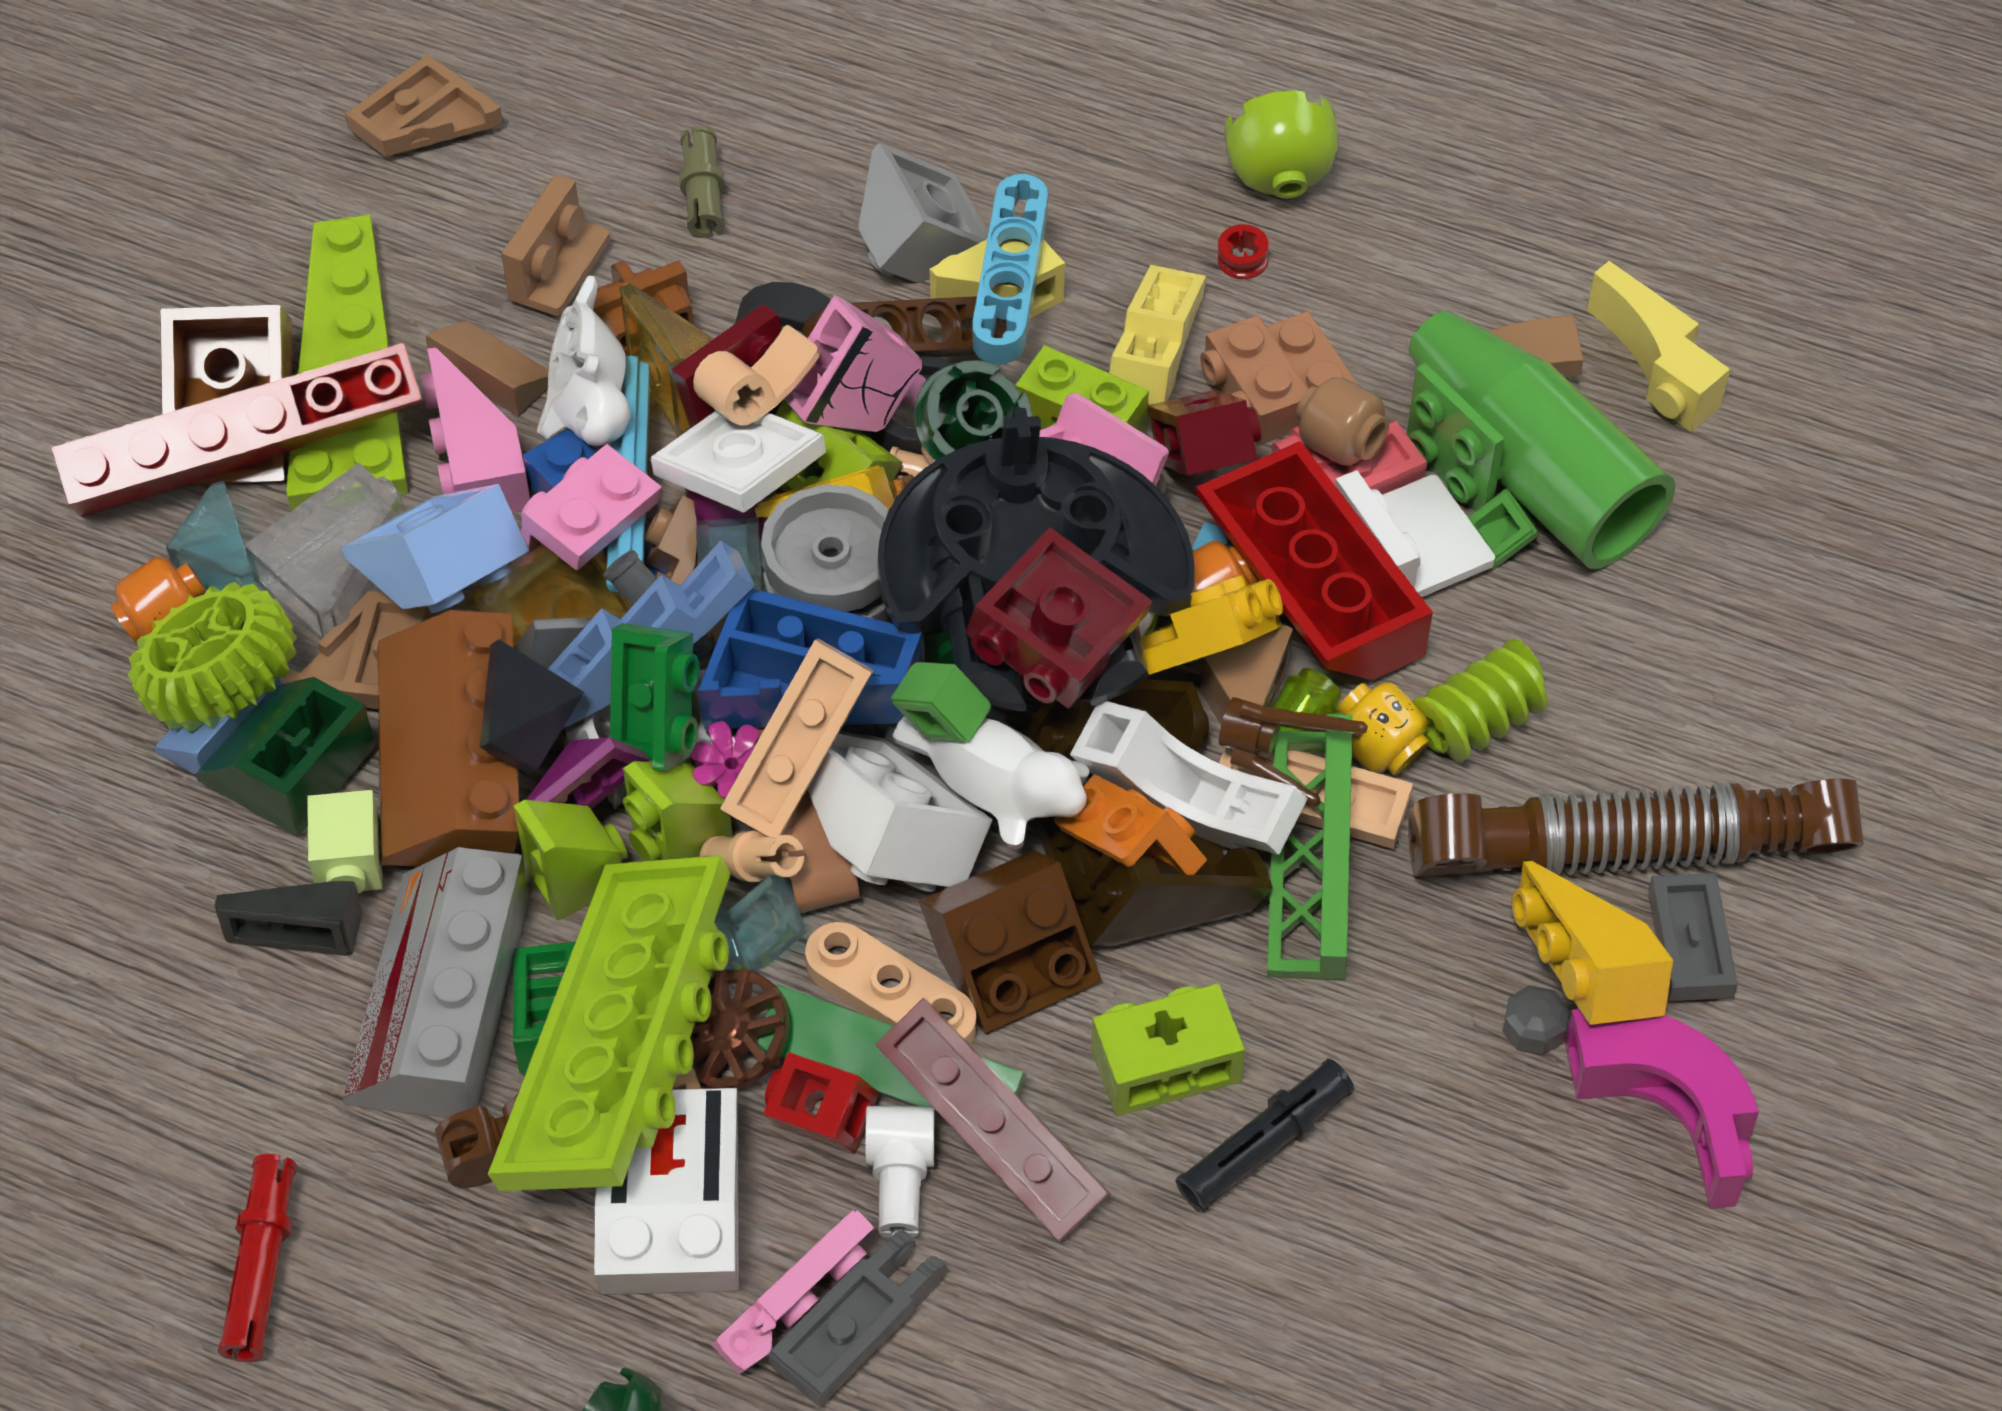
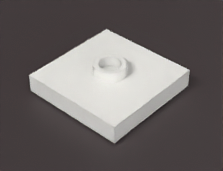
M716 410L651 457L655 476L744 513L825 454L826 449L823 434L773 414L767 413L749 425H737Z

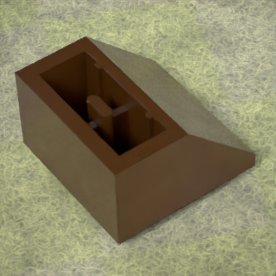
M1033 850L919 900L939 959L957 990L965 994L972 1001L976 1010V1022L984 1033H988L1102 981L1060 862Z

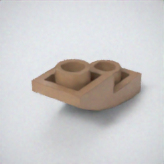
M683 495L669 511L662 507L658 509L645 534V540L653 544L645 563L666 573L665 575L657 571L655 574L656 578L662 574L679 586L694 570L697 546L694 501Z

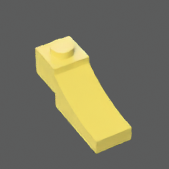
M1608 261L1599 268L1593 276L1587 312L1614 333L1639 363L1649 382L1646 400L1654 405L1663 416L1675 420L1692 432L1721 407L1730 368L1695 344L1699 323L1611 261Z
M1150 265L1127 309L1124 333L1111 356L1109 373L1149 390L1148 405L1168 401L1175 386L1176 374L1195 315L1204 296L1205 275Z

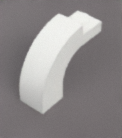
M1107 701L1095 706L1070 753L1076 761L1085 764L1091 774H1096L1127 791L1132 788L1152 804L1162 809L1166 807L1173 809L1194 828V835L1230 849L1250 846L1279 855L1308 799L1295 786L1243 773L1199 754L1173 737L1146 711Z

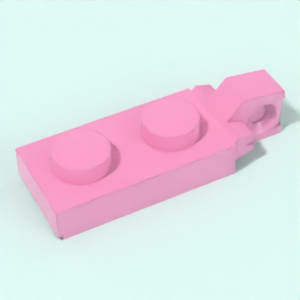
M852 1210L712 1342L713 1348L739 1375L767 1356L772 1349V1330L776 1327V1321L780 1319L789 1328L819 1300L810 1289L827 1272L838 1281L867 1254L858 1243L874 1227L858 1210L856 1212Z

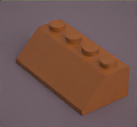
M448 610L378 641L380 865L421 866L458 847L514 854L519 838L513 805L519 803L518 769L480 748L490 644L499 639L513 647L512 613Z

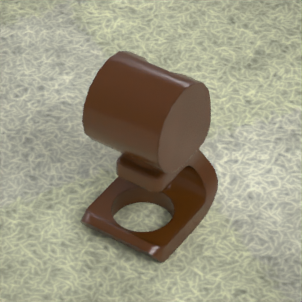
M518 1094L504 1105L502 1117L495 1118L491 1116L486 1107L477 1106L447 1117L436 1127L435 1136L448 1181L452 1185L460 1188H472L492 1182L488 1172Z

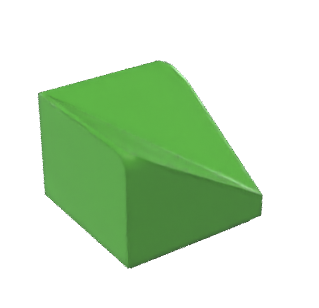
M914 663L890 698L895 707L926 739L961 743L970 742L991 708L990 701L954 664Z

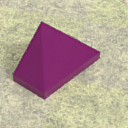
M610 737L570 740L526 800L584 805L592 809L625 782L624 767L633 761L650 762L645 751Z

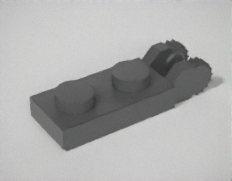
M899 1230L892 1237H889V1240L886 1243L884 1242L867 1261L862 1258L768 1354L769 1365L820 1408L915 1311L914 1307L920 1305L935 1290L947 1272L946 1264L936 1256H931L921 1263L899 1287L889 1278L908 1259L913 1247H915L914 1243L916 1241L904 1230Z

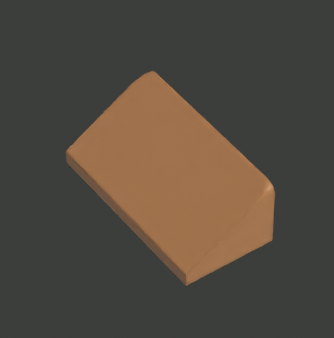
M468 320L434 330L426 336L428 349L436 347L485 396L517 416L548 388L549 370Z

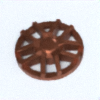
M741 967L740 970L715 971L708 984L710 994L713 993L710 1015L704 1024L694 1025L691 1034L692 1037L697 1038L692 1044L694 1052L692 1068L695 1070L699 1084L709 1089H741L758 1081L778 1061L788 1039L790 1015L783 994L774 983L764 976ZM737 983L733 1000L730 1001L729 984ZM753 984L760 986L765 991L751 998ZM774 1006L776 1015L757 1019L756 1016ZM775 1031L769 1048L765 1052L757 1038ZM750 1050L758 1062L752 1068L746 1070L740 1056ZM710 1053L701 1071H699L696 1066ZM728 1062L734 1077L716 1078Z

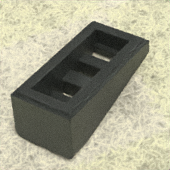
M331 881L217 895L214 905L224 939L227 942L339 955H352L362 918V908L356 884L353 881Z

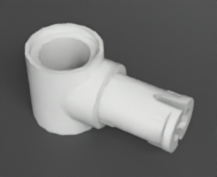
M867 1106L866 1167H873V1176L879 1180V1234L889 1239L895 1232L904 1230L914 1238L918 1235L921 1180L925 1179L927 1175V1167H934L935 1109L933 1106Z

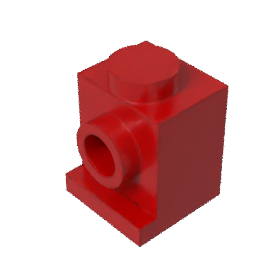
M788 1052L782 1068L777 1069L772 1074L765 1091L766 1108L763 1115L780 1128L836 1146L845 1152L855 1155L866 1128L867 1106L875 1105L879 1092L859 1075ZM823 1098L817 1115L814 1116V1106L819 1099Z

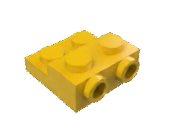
M1243 574L1192 592L1190 594L1192 596L1190 607L1170 614L1173 624L1146 634L1141 639L1150 675L1245 644L1282 627L1279 617L1283 610L1281 596L1275 583L1270 579L1246 586Z

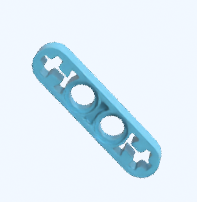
M1014 174L1006 177L999 183L994 199L972 322L973 350L979 358L992 364H1007L1015 361L1022 355L1026 345L1048 212L1047 187L1042 180L1029 174ZM1018 200H1027L1024 218L1015 217V206ZM1008 239H1020L1028 243L1030 247L1020 253H1010L1001 249L999 245ZM1010 282L1021 287L1022 291L1013 297H1001L993 293L991 289L997 284ZM996 318L1006 319V331L1003 334V338H993L996 329Z

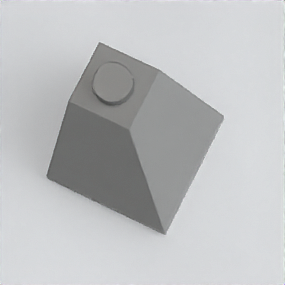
M880 142L874 147L869 164L858 230L870 250L867 253L868 258L877 270L886 276L892 277L895 274L920 283L930 280V268L938 265L944 258L950 255H957L988 238L989 232L955 173Z

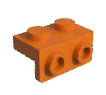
M1096 774L1083 786L1087 795L1086 805L1083 810L1073 817L1056 816L1054 819L1055 824L1063 832L1127 867L1134 865L1144 854L1148 857H1153L1159 863L1180 874L1194 875L1207 861L1205 856L1191 841L1195 834L1194 828L1180 814L1169 807L1162 809L1152 804L1136 790L1130 788L1127 791Z

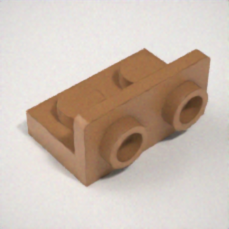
M555 174L501 253L509 300L554 316L562 315L611 240L610 232L607 228L583 221L584 213L583 209L579 207L576 181Z

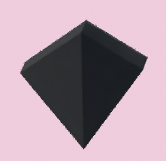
M499 639L490 644L480 748L530 775L541 765L585 692Z

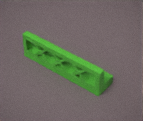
M1327 714V716L1353 719V715ZM1326 730V732L1279 731L1274 750V767L1314 793L1325 785L1324 803L1320 801V804L1314 807L1307 804L1324 820V828L1305 845L1290 832L1285 844L1294 854L1285 862L1284 846L1279 855L1271 853L1270 881L1273 888L1270 891L1267 977L1346 980L1352 733ZM1287 750L1326 751L1325 769L1305 786L1287 768ZM1322 845L1323 864L1313 855ZM1302 862L1322 879V889L1303 905L1283 887V879ZM1284 904L1293 914L1282 923ZM1322 904L1320 924L1311 913ZM1302 922L1321 940L1320 960L1281 958L1282 939Z

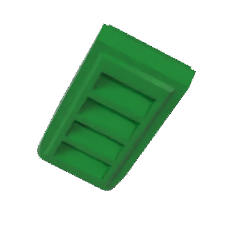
M576 942L514 948L513 1047L519 1072L524 1076L545 1022L539 1021H546L555 998L551 996L556 995L563 977L530 979V975L565 971Z

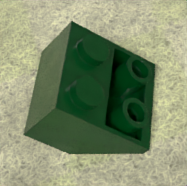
M316 677L275 685L276 690L266 694L196 773L197 780L296 836H299L308 826V796L336 793L375 748L365 704Z

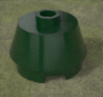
M964 361L938 370L923 384L915 402L914 420L919 447L930 464L957 449L982 441L1002 438L1004 418H1012L1014 408H1026L1027 416H1032L1030 402L1026 393L1020 394L1014 384L999 373L1001 370L999 366L985 361Z

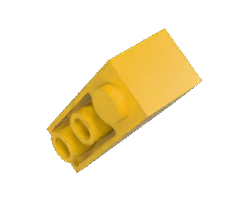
M1533 861L1523 862L1520 888L1515 889L1512 895L1514 919L1519 927H1524L1537 946L1541 960L1544 963H1548L1562 983L1566 997L1575 1002L1588 1023L1594 1025L1665 1016L1673 959L1649 926Z

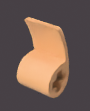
M786 325L765 354L752 367H749L727 351H717L708 355L695 371L693 380L694 390L703 401L737 425H749L775 408L797 387L814 366L820 353L815 343L791 326Z

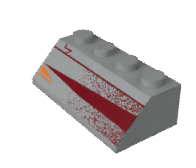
M458 847L403 874L342 1097L344 1105L444 1118L479 1105L514 964V948H518L530 899L522 855Z

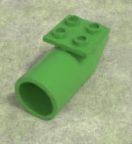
M1445 310L1434 314L1417 329L1408 349L1417 368L1407 435L1425 458L1427 465L1446 483L1450 493L1456 500L1461 503H1467L1474 511H1477L1494 498L1498 481L1585 566L1591 569L1603 568L1620 560L1634 550L1655 529L1673 500L1675 494L1674 479L1549 362L1451 311Z

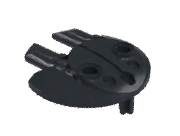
M1019 407L1013 409L1012 418H1004L1002 438L982 441L957 449L939 458L910 480L895 499L883 523L879 539L877 572L882 600L898 632L906 634L922 632V635L941 624L943 629L949 632L954 665L990 701V704L996 707L1025 712L1027 707L1021 674L1005 662L1000 665H991L985 662L973 649L972 638L965 633L976 604L1049 527L1152 600L1149 612L1169 616L1174 612L1190 607L1192 598L1190 594L1193 592L1195 564L1189 536L1180 516L1171 502L1148 478L1129 464L1094 447L1069 440L1039 437L1041 428L1040 417H1028L1026 408ZM1139 625L1111 654L1104 671L1088 687L1091 706L1117 697L1147 679L1149 672Z

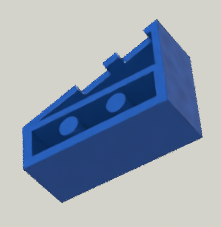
M752 588L729 611L699 686L698 693L704 729H709L711 724L719 721L726 722L730 728H740L743 725H751L755 728L766 727L814 640L817 638L874 670L844 725L899 723L904 715L895 707L890 698L914 663L924 662L922 632L917 634L898 632L892 623Z

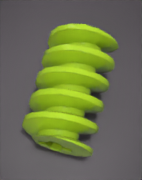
M1511 638L1503 644L1502 648H1495L1484 656L1483 660H1476L1465 668L1464 672H1457L1446 680L1445 685L1438 684L1426 693V697L1415 698L1413 700L1414 704L1425 714L1429 722L1428 729L1424 734L1430 740L1427 747L1435 752L1446 753L1454 761L1463 763L1471 757V747L1481 751L1490 745V734L1493 737L1502 738L1509 733L1510 723L1521 726L1529 720V711L1539 714L1548 708L1543 671L1538 659L1530 648L1520 639Z

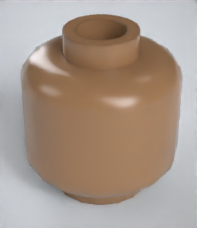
M1332 377L1324 381L1318 388L1316 386L1310 387L1301 397L1296 410V416L1300 419L1299 435L1302 442L1308 448L1341 465L1350 466L1360 460L1371 459L1383 445L1389 430V420L1385 417V406L1381 398L1346 378Z

